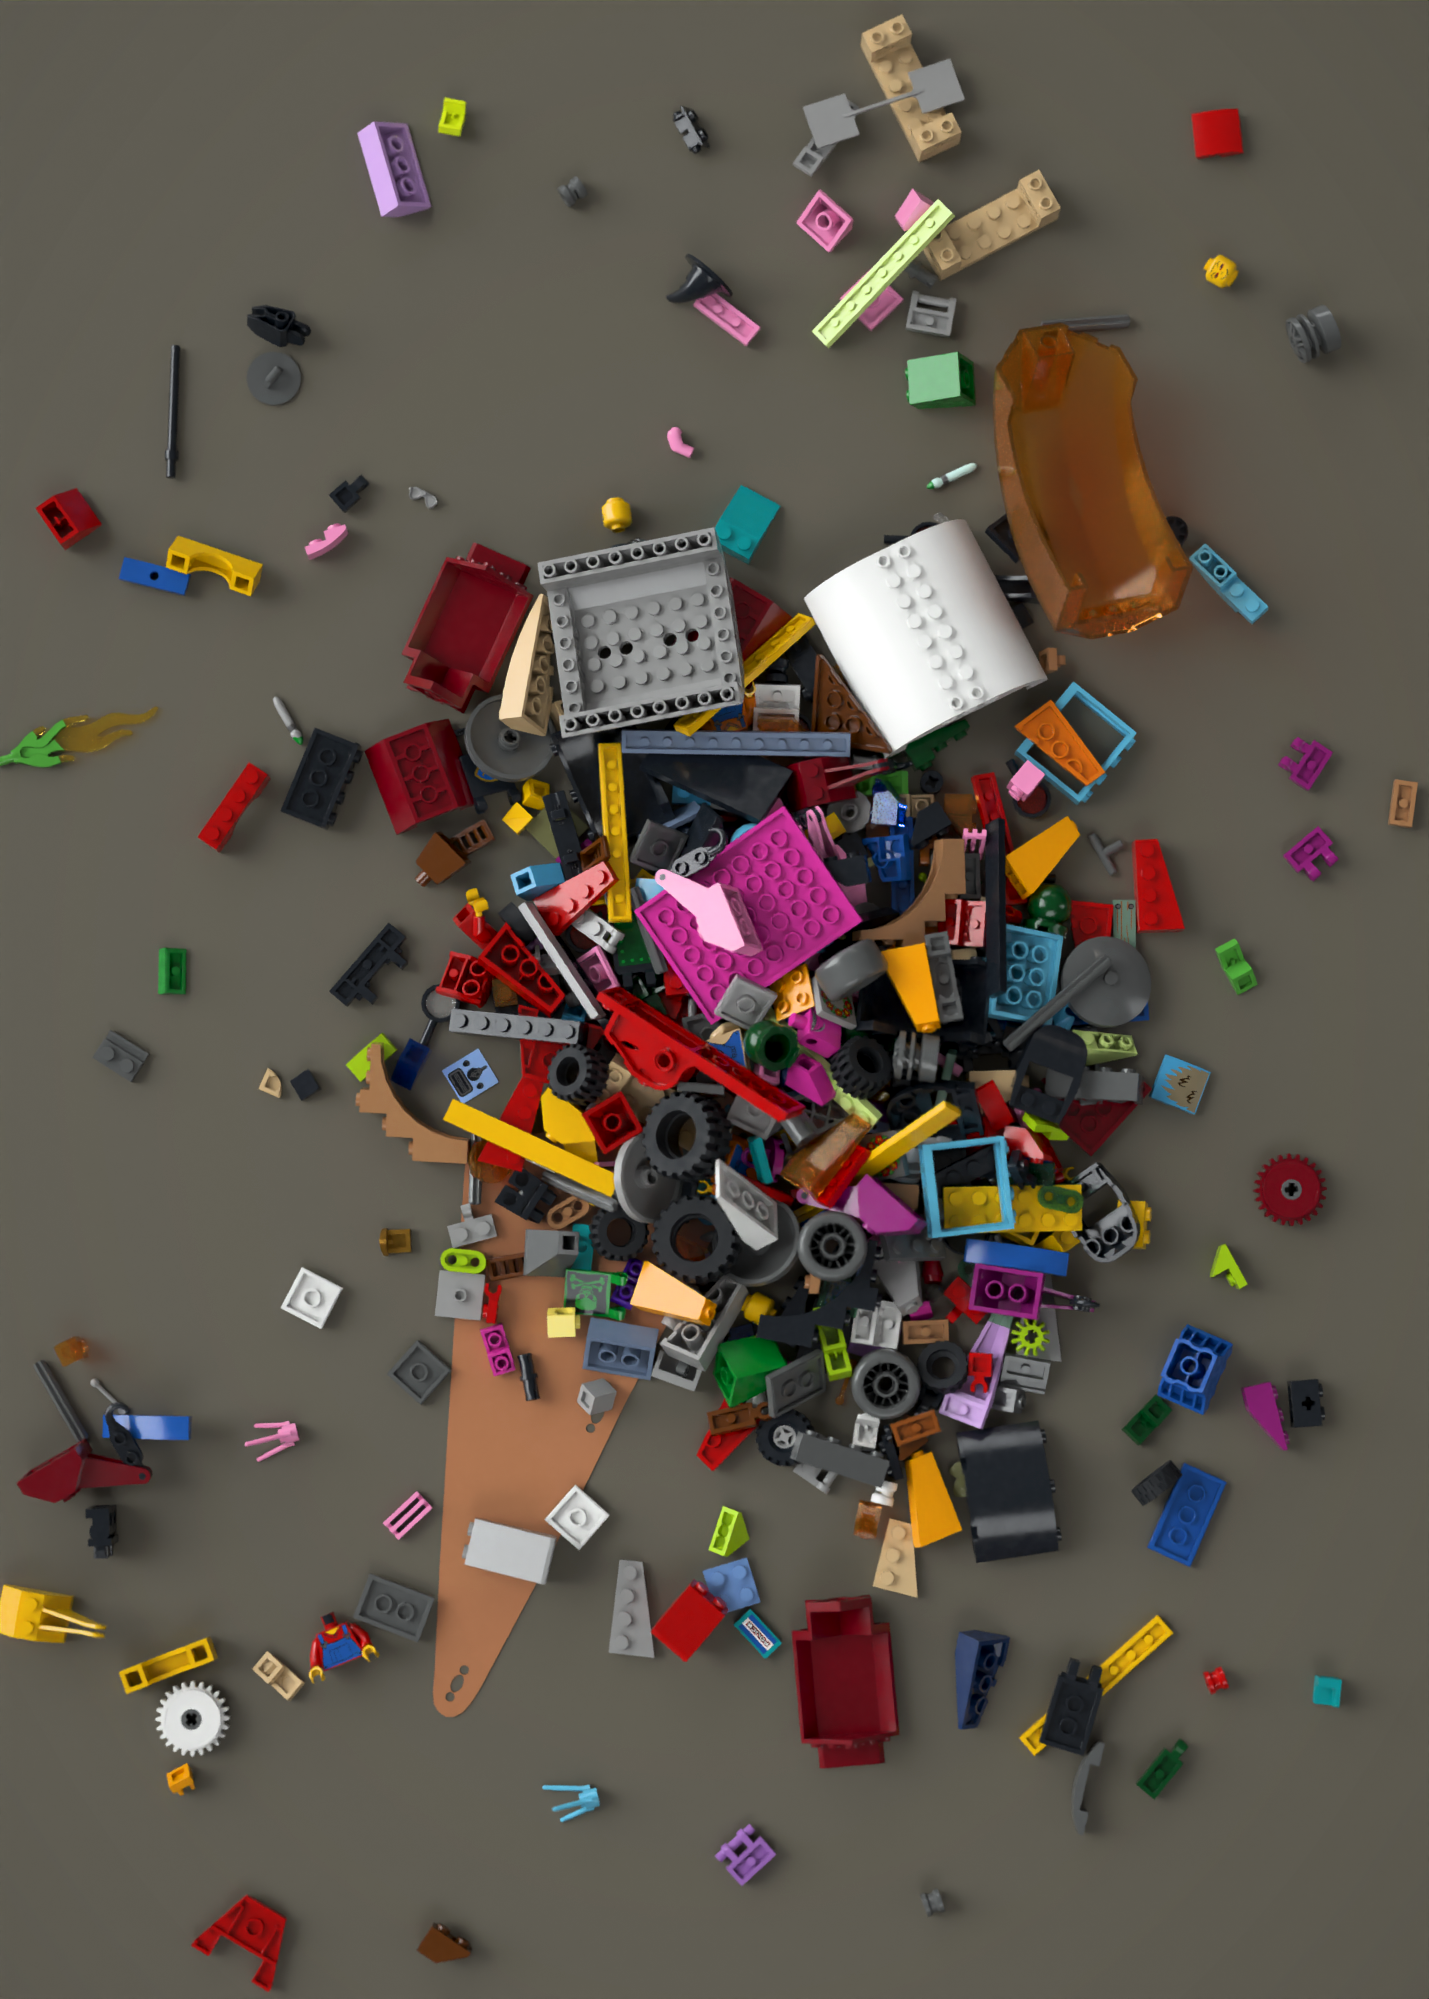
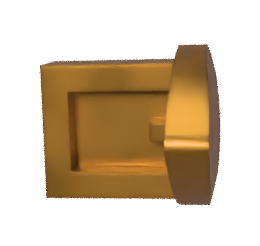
M382 1228L379 1238L382 1254L389 1256V1253L412 1252L411 1229L388 1230V1228Z

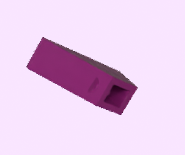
M1263 1382L1242 1387L1241 1392L1246 1411L1280 1450H1288L1286 1444L1290 1442L1287 1431L1282 1429L1281 1422L1284 1421L1281 1408H1277L1275 1399H1278V1393L1275 1385L1272 1386L1271 1382Z

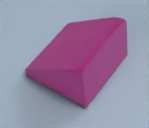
M924 1301L923 1305L916 1312L908 1314L910 1320H927L932 1318L933 1313L929 1301Z

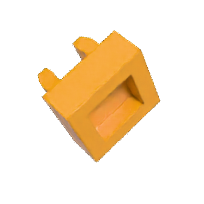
M188 1763L167 1773L168 1785L172 1793L178 1792L182 1796L184 1795L183 1788L190 1786L192 1790L195 1789L192 1769Z

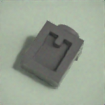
M997 1386L993 1405L990 1409L1021 1414L1022 1409L1026 1405L1025 1391Z

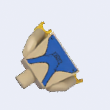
M731 1022L722 1023L711 1033L710 1039L706 1042L751 1071L750 1060L744 1051L743 1045L744 1031L747 1030Z

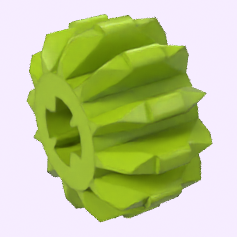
M1023 1318L1025 1326L1020 1322L1015 1323L1020 1331H1011V1334L1018 1335V1338L1012 1339L1011 1343L1020 1342L1016 1347V1351L1019 1352L1025 1347V1356H1028L1030 1348L1033 1356H1037L1036 1347L1044 1352L1046 1349L1041 1343H1050L1049 1339L1043 1338V1335L1050 1334V1331H1041L1045 1326L1044 1322L1036 1326L1037 1320H1032L1030 1325L1029 1319ZM1029 1330H1032L1031 1333L1036 1334V1337L1033 1338V1343H1029L1030 1340H1025Z

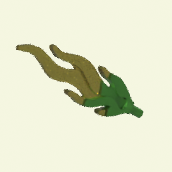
M155 706L146 713L139 715L110 713L96 722L81 727L70 726L87 721L89 719L88 715L69 717L56 723L40 739L38 738L46 729L44 726L38 727L31 731L15 749L11 750V754L0 757V766L14 762L15 764H25L38 768H50L64 762L74 761L75 757L72 755L54 757L49 755L58 751L81 753L98 751L122 736L133 735L131 730L121 729L104 737H97L103 731L118 725L143 723L149 720L158 711V708Z

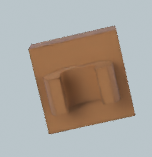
M1047 648L1039 652V663L1044 673L1048 675L1057 671L1061 665H1066V657L1063 655L1057 656V648Z

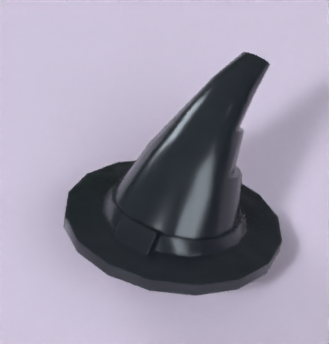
M687 253L685 258L692 266V269L687 275L686 281L680 286V289L666 296L669 302L684 303L720 292L731 298L733 293L725 282L708 266Z

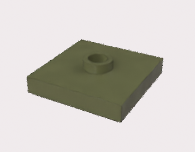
M544 808L525 829L556 859L559 853L548 815ZM570 809L578 838H580L589 827ZM559 818L555 822L566 818Z

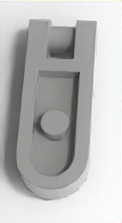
M587 909L572 923L573 927L611 954L615 953L619 940L622 941L625 936L622 931L590 909Z

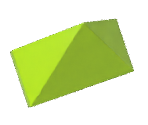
M723 1506L709 1551L728 1557L749 1540V1535L742 1513Z

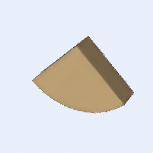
M267 1068L259 1090L281 1098V1081L275 1072Z

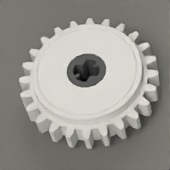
M195 1680L191 1681L190 1686L183 1682L181 1684L182 1689L176 1685L173 1687L174 1693L170 1691L165 1693L168 1697L167 1700H160V1703L164 1706L158 1707L156 1710L161 1713V1716L155 1718V1721L161 1722V1725L156 1729L163 1730L164 1733L160 1738H167L166 1746L173 1744L174 1752L180 1748L182 1749V1755L190 1751V1755L194 1756L197 1750L200 1755H203L205 1753L204 1748L212 1751V1743L218 1746L221 1743L218 1737L224 1738L226 1736L222 1730L229 1728L225 1721L229 1720L231 1716L225 1715V1712L230 1708L229 1706L223 1707L222 1703L225 1702L226 1698L219 1699L220 1691L218 1690L213 1693V1685L204 1688L205 1683L203 1681L199 1686H196ZM189 1713L191 1715L195 1713L198 1716L195 1719L198 1722L197 1724L195 1721L193 1723L189 1722Z

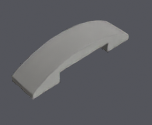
M848 100L851 109H859V106ZM812 138L795 159L793 166L812 177L837 143L817 149L814 138Z

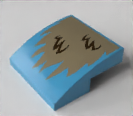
M1165 1055L1149 1097L1195 1115L1211 1072L1175 1057Z

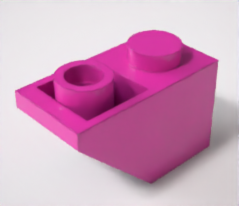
M804 1053L797 1057V1060L788 1069L785 1085L820 1106H824L836 1096V1092L822 1064Z

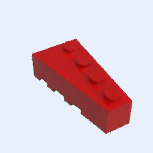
M1158 839L1134 840L1132 843L1134 899L1136 900V933L1182 932L1185 926Z
M506 922L480 954L477 963L547 1017L551 1018L564 1002L565 994L549 974L544 971L537 959L532 956L524 946V943L515 935Z

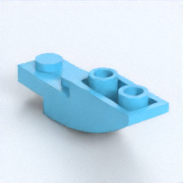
M1206 543L1189 557L1190 562L1216 593L1236 613L1239 612L1251 624L1268 611V606L1237 577V573Z

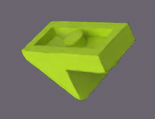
M1222 1244L1218 1246L1209 1277H1214L1226 1270L1228 1274L1225 1277L1231 1287L1235 1286L1236 1289H1240L1248 1285L1227 1245Z

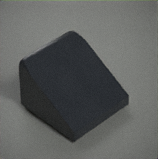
M309 1069L290 1081L301 1101L321 1090Z

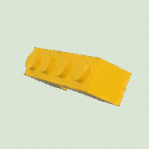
M179 535L168 550L166 568L184 574L194 571H210L219 574L227 580L230 590L248 596L253 594L260 583L263 567L261 563Z
M208 1636L123 1669L119 1672L126 1694L170 1676L214 1661L218 1656L212 1639Z

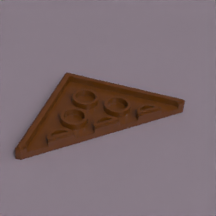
M823 654L816 655L811 732L851 733L850 748L887 754L892 753V748Z

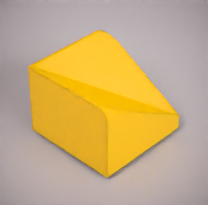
M532 778L528 779L522 786V805L543 810L545 805L542 796L550 794V784Z
M516 802L502 820L519 835L534 818Z

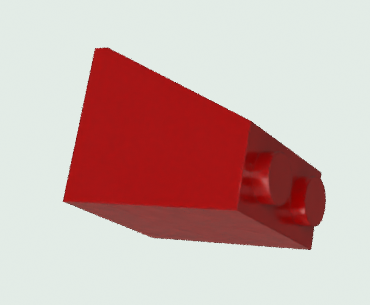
M693 1579L659 1618L650 1632L686 1663L725 1617L729 1609L720 1597H715L709 1592V1588L703 1582H697Z

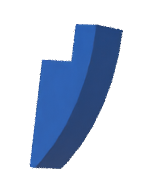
M966 1239L963 1262L1054 1276H1066L1069 1253Z
M103 1414L102 1438H110L105 1414ZM113 1414L115 1420L127 1428L134 1439L191 1440L192 1416Z

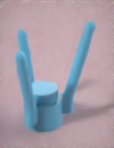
M589 1784L584 1786L543 1785L542 1787L544 1790L583 1791V1793L578 1794L579 1800L553 1807V1811H559L581 1805V1809L560 1819L561 1822L595 1810L594 1807L600 1806L596 1787L590 1789Z

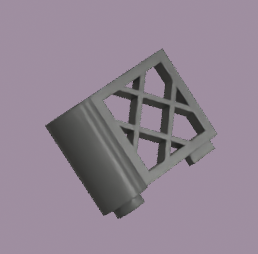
M800 1094L793 1097V1099L798 1102L805 1101L811 1103V1110L804 1109L801 1115L781 1121L780 1123L795 1145L800 1148L810 1143L814 1138L849 1123L852 1117L834 1099L821 1106L827 1108L826 1115L814 1112L815 1105H820ZM830 1111L839 1112L842 1118L838 1120L830 1117ZM813 1118L824 1121V1127L817 1129L812 1122Z

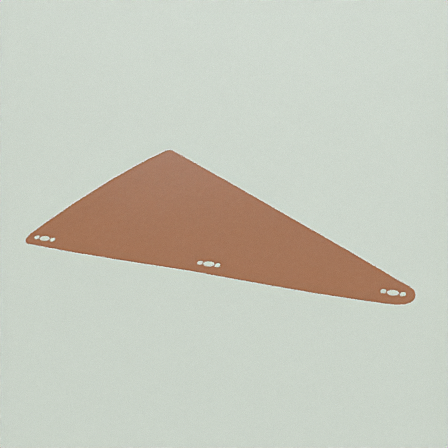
M640 1123L642 1128L646 1127L645 1124ZM736 1125L733 1126L731 1131L732 1135L739 1136L741 1133H746L748 1137L754 1136V1134ZM546 1132L531 1134L565 1150L560 1142L555 1144L545 1136ZM596 1142L598 1161H616L619 1150L624 1143L603 1154ZM679 1146L681 1154L683 1155V1148ZM526 1160L524 1161L523 1168L541 1180L542 1173L546 1169ZM470 1161L465 1164L462 1205L469 1204ZM482 1163L481 1204L471 1205L474 1219L492 1214L498 1236L463 1245L459 1249L479 1251L485 1255L486 1259L525 1252L526 1229L572 1231L573 1223L592 1224L593 1220L591 1219L601 1208L590 1204L589 1211L585 1216L563 1229H554L547 1222L549 1210L573 1195L547 1184L548 1188L557 1195L552 1205L549 1206L542 1200H539L535 1207L545 1213L539 1224L529 1219L524 1220L494 1202L505 1185L517 1192L518 1188L507 1182L514 1170ZM608 1166L602 1168L608 1171H614L615 1166ZM581 1202L574 1204L575 1210H581L583 1207ZM558 1213L554 1216L556 1222H561L563 1216ZM462 1214L461 1222H464L465 1220ZM698 1218L690 1220L688 1224H684L676 1238V1246L679 1253L687 1260L700 1261L710 1243L702 1241L700 1236L714 1231V1225H705ZM614 1219L607 1227V1237L613 1245H625L630 1239L631 1228L624 1219ZM648 1223L647 1230H650V1235H647L648 1243L644 1245V1250L638 1253L635 1258L643 1262L649 1261L665 1271L657 1262V1257L652 1250L654 1243L651 1240V1233L655 1231L654 1223ZM594 1248L591 1271L623 1272L628 1260L614 1261L605 1259ZM474 1258L471 1264L473 1267H477L480 1261L478 1258ZM516 1258L514 1259L516 1271L520 1272L518 1260ZM505 1260L507 1274H510L508 1260ZM495 1262L499 1276L501 1275L499 1262ZM487 1265L484 1271L478 1273L486 1275L485 1285L486 1283L490 1284L489 1291L491 1293H496L498 1285H502L496 1324H503L516 1370L498 1376L493 1375L480 1333V1329L496 1325L486 1323V1318H482L484 1304L489 1302V1297L484 1291L481 1321L455 1318L433 1685L434 1706L445 1717H456L463 1713L471 1704L536 1585L535 1582L465 1565L466 1559L462 1558L464 1546L470 1543L471 1536L467 1535L470 1522H474L475 1518H481L557 1536V1543L561 1534L545 1519L575 1484L583 1491L617 1419L638 1378L582 1369L590 1319L592 1317L659 1329L658 1343L666 1328L661 1323L664 1318L663 1315L641 1311L634 1306L631 1310L626 1309L624 1320L580 1315V1329H576V1337L548 1338L547 1311L548 1308L564 1307L565 1277L520 1276L490 1282ZM611 1283V1296H610V1299H611L612 1294H613V1292H614V1290H615V1288H616V1286H617L616 1284H613V1283ZM610 1301V1307L620 1306ZM532 1353L534 1370L538 1374L536 1380L540 1399L526 1401L523 1381H520L519 1378L521 1371L517 1358L518 1355ZM603 1378L617 1393L612 1409L605 1411L602 1420L594 1424L591 1421V1415L577 1403V1399L583 1383ZM588 1424L595 1426L593 1433L587 1432L586 1426ZM463 1665L469 1668V1672L465 1675L460 1673V1667ZM457 1675H462L464 1678L463 1686L459 1691L452 1692L450 1686L453 1678ZM449 1692L453 1693L455 1696L454 1700L451 1702L447 1701L445 1698L446 1694Z

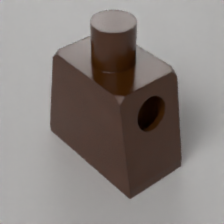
M441 831L435 832L416 860V864L422 871L415 877V880L422 887H425L431 880L436 884H442L469 865L471 861Z

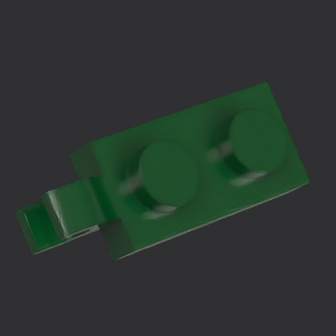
M1179 1738L1171 1751L1164 1747L1135 1784L1155 1800L1184 1764L1179 1760V1757L1186 1751L1188 1745Z

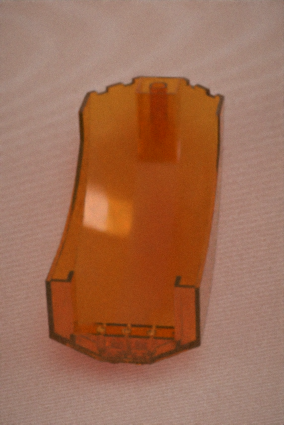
M1063 323L1024 328L1018 331L1013 343L1009 345L1004 353L1001 362L997 364L993 389L994 442L998 475L1007 519L1020 561L1032 589L1055 632L1087 639H1097L1133 632L1179 609L1193 570L1191 563L1163 514L1143 460L1131 406L1138 378L1120 347L1113 344L1109 347L1099 343L1098 338L1081 332V334L1070 331L1068 330L1069 326Z

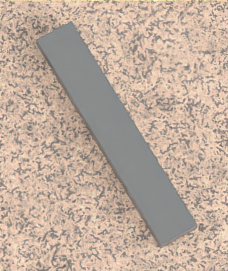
M524 902L518 906V909L590 1018L600 1020L606 1016L534 904Z

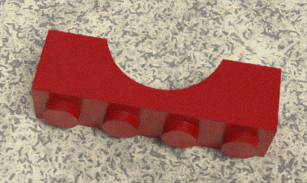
M249 762L204 826L198 838L220 853L233 835L234 828L244 811L260 796L271 780L269 775Z

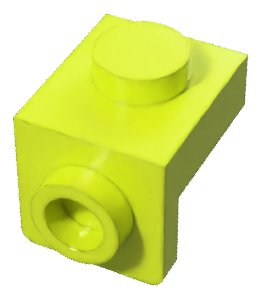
M444 98L443 112L438 126L439 133L460 137L466 118L465 101Z

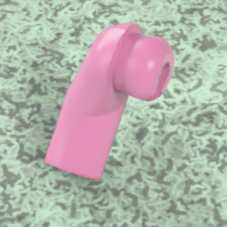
M671 428L667 434L670 448L674 452L690 458L694 447L683 443L680 428Z

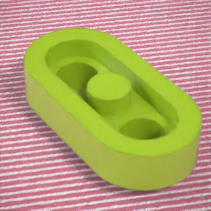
M449 1248L442 1253L440 1259L442 1266L446 1270L478 1274L484 1271L487 1265L485 1255L473 1250ZM452 1255L457 1258L455 1264H450L448 1261ZM474 1258H478L480 1261L477 1267H473L471 1264Z

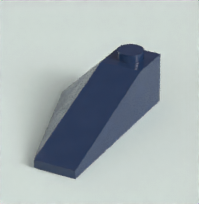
M978 1630L959 1632L955 1650L958 1729L965 1730L978 1727L988 1703L986 1698L991 1686L995 1687L997 1682L994 1679L999 1666L1003 1667L1006 1661L1010 1637Z

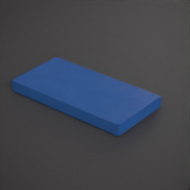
M1183 1463L1180 1470L1183 1475L1175 1482L1147 1548L1190 1567L1227 1482Z

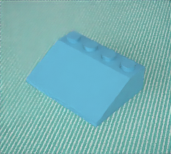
M1006 924L1007 992L994 999L990 998L989 1018L1024 1023L1056 996L1063 936ZM1053 1016L1043 1025H1052Z

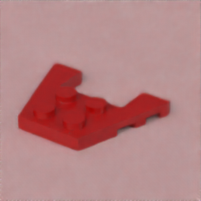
M519 1004L518 1015L538 1016V1009ZM586 1023L589 1024L586 1047L593 1049L603 1035L604 1029L601 1026ZM520 1039L522 1077L549 1084L550 1081L547 1080V1075L549 1074L548 1067L552 1064L551 1059L553 1056L556 1057V1052L559 1049L563 1050L565 1045Z
M246 1894L194 1940L191 1946L210 1956L221 1935L263 1959L251 1982L270 1992L287 1917Z

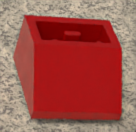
M77 488L53 495L35 508L65 550L102 526V523Z

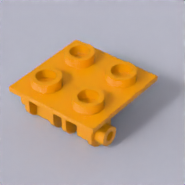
M807 963L794 968L770 985V990L777 993V998L773 1003L777 1022L789 1018L792 1013L798 1014L815 1007Z

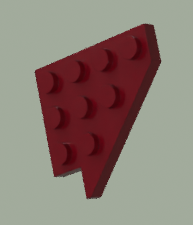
M1042 1078L1041 1082L1046 1086V1078ZM1145 1082L1143 1088V1099L1152 1090V1088L1148 1086ZM1073 1100L1058 1126L1076 1145L1091 1157L1136 1108L1137 1104H1134L1133 1101L1114 1103L1103 1100V1104L1097 1102L1094 1105H1080L1079 1100Z

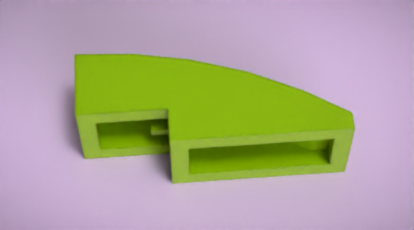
M816 1325L817 1330H820L819 1341L824 1355L829 1382L852 1377V1368L842 1329Z

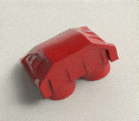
M450 951L449 962L439 987H436V993L482 1008L487 1003L495 976L477 963V958Z

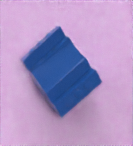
M1187 1324L1182 1330L1179 1339L1176 1338L1160 1375L1162 1379L1157 1395L1204 1415L1209 1408L1210 1399L1215 1394L1220 1376L1226 1368L1227 1359L1232 1354L1233 1344Z

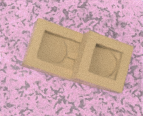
M268 1651L252 1668L267 1684L272 1685L288 1701H291L305 1684L293 1671Z

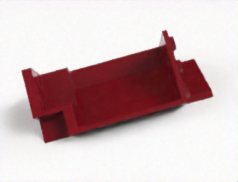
M474 542L466 559L459 556L456 559L446 557L402 652L403 656L413 661L403 682L407 684L406 688L413 692L422 693L427 698L440 704H447L463 714L475 690L489 693L534 596L526 591L527 587L524 585L531 568Z
M870 1594L855 1597H834L824 1600H805L807 1628L792 1631L801 1744H811V1748H818L820 1768L885 1763L883 1742L891 1741L890 1737L900 1735L890 1622H874Z

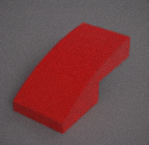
M993 1080L976 1089L980 1108L983 1110L994 1132L1014 1122Z

